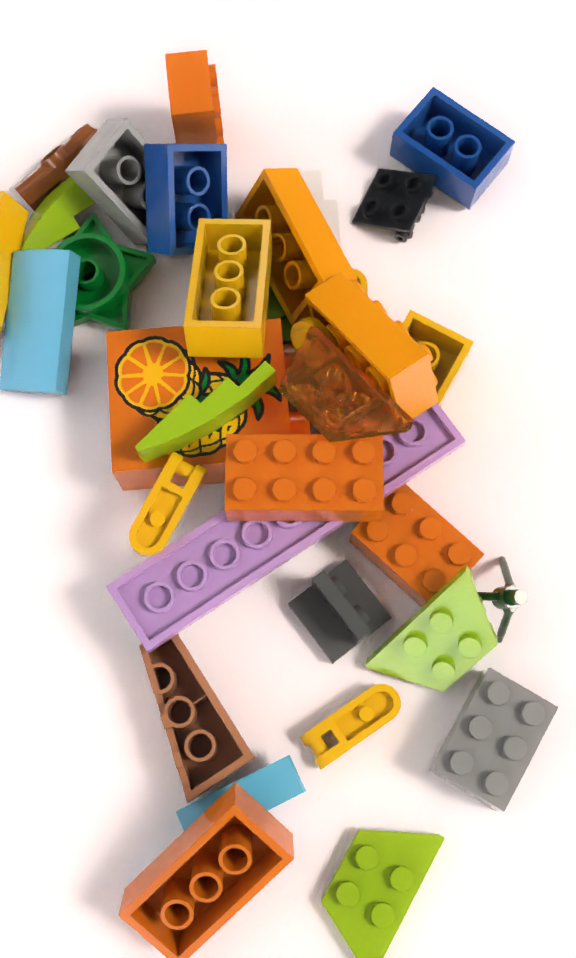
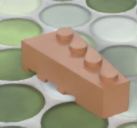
M177 634L150 653L146 651L142 644L139 645L188 803L256 758L183 640Z

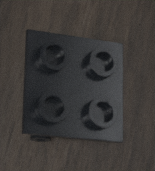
M379 168L352 223L394 230V238L399 242L405 243L407 239L412 238L415 223L420 222L421 215L426 209L425 205L434 193L432 188L438 178L437 175Z

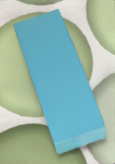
M290 755L235 781L267 811L306 792ZM235 782L175 811L183 830L185 831Z

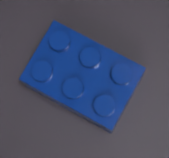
M432 87L393 132L390 156L415 173L437 175L438 178L434 186L470 210L508 164L516 141L435 87Z
M144 144L148 252L169 256L194 254L199 218L228 219L227 144Z

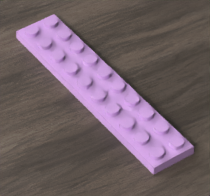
M438 402L404 426H401L384 408H381L342 433L350 435H383L384 498L462 447L466 442ZM225 510L164 548L161 553L150 557L107 585L106 588L146 651L150 653L347 522L227 521Z

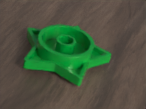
M91 213L74 236L67 238L54 248L71 250L81 256L74 327L92 321L117 331L130 330L131 293L155 266L157 260L152 253L115 244L95 213Z

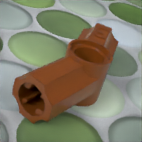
M88 123L80 127L64 144H60L50 151L40 161V166L14 187L33 211L37 209L55 188L70 177L65 170L98 131L96 128L91 127Z

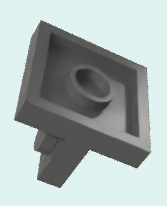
M347 560L343 561L329 573L323 570L312 579V584L309 588L288 603L289 608L332 664L392 618Z

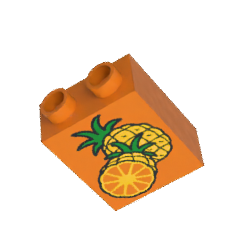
M281 318L266 319L263 358L188 357L183 326L106 332L112 473L123 491L153 488L172 453L144 462L139 457L135 446L189 393L201 403L227 377L239 387L264 361L276 370L277 384L251 407L218 430L174 452L184 456L183 461L196 467L199 464L208 469L200 485L225 483L226 434H311L308 410L289 411L287 387L305 385V365L292 343L283 344ZM177 474L171 480L177 486H185L188 481Z

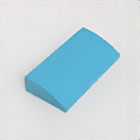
M33 249L13 252L0 390L67 395L81 256L73 251Z

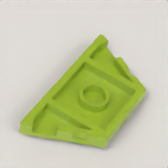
M465 566L366 659L365 666L373 671L445 692L498 645L497 635L487 617L482 597L477 592L470 568Z
M358 829L321 898L323 906L356 958H384L445 837L433 833Z

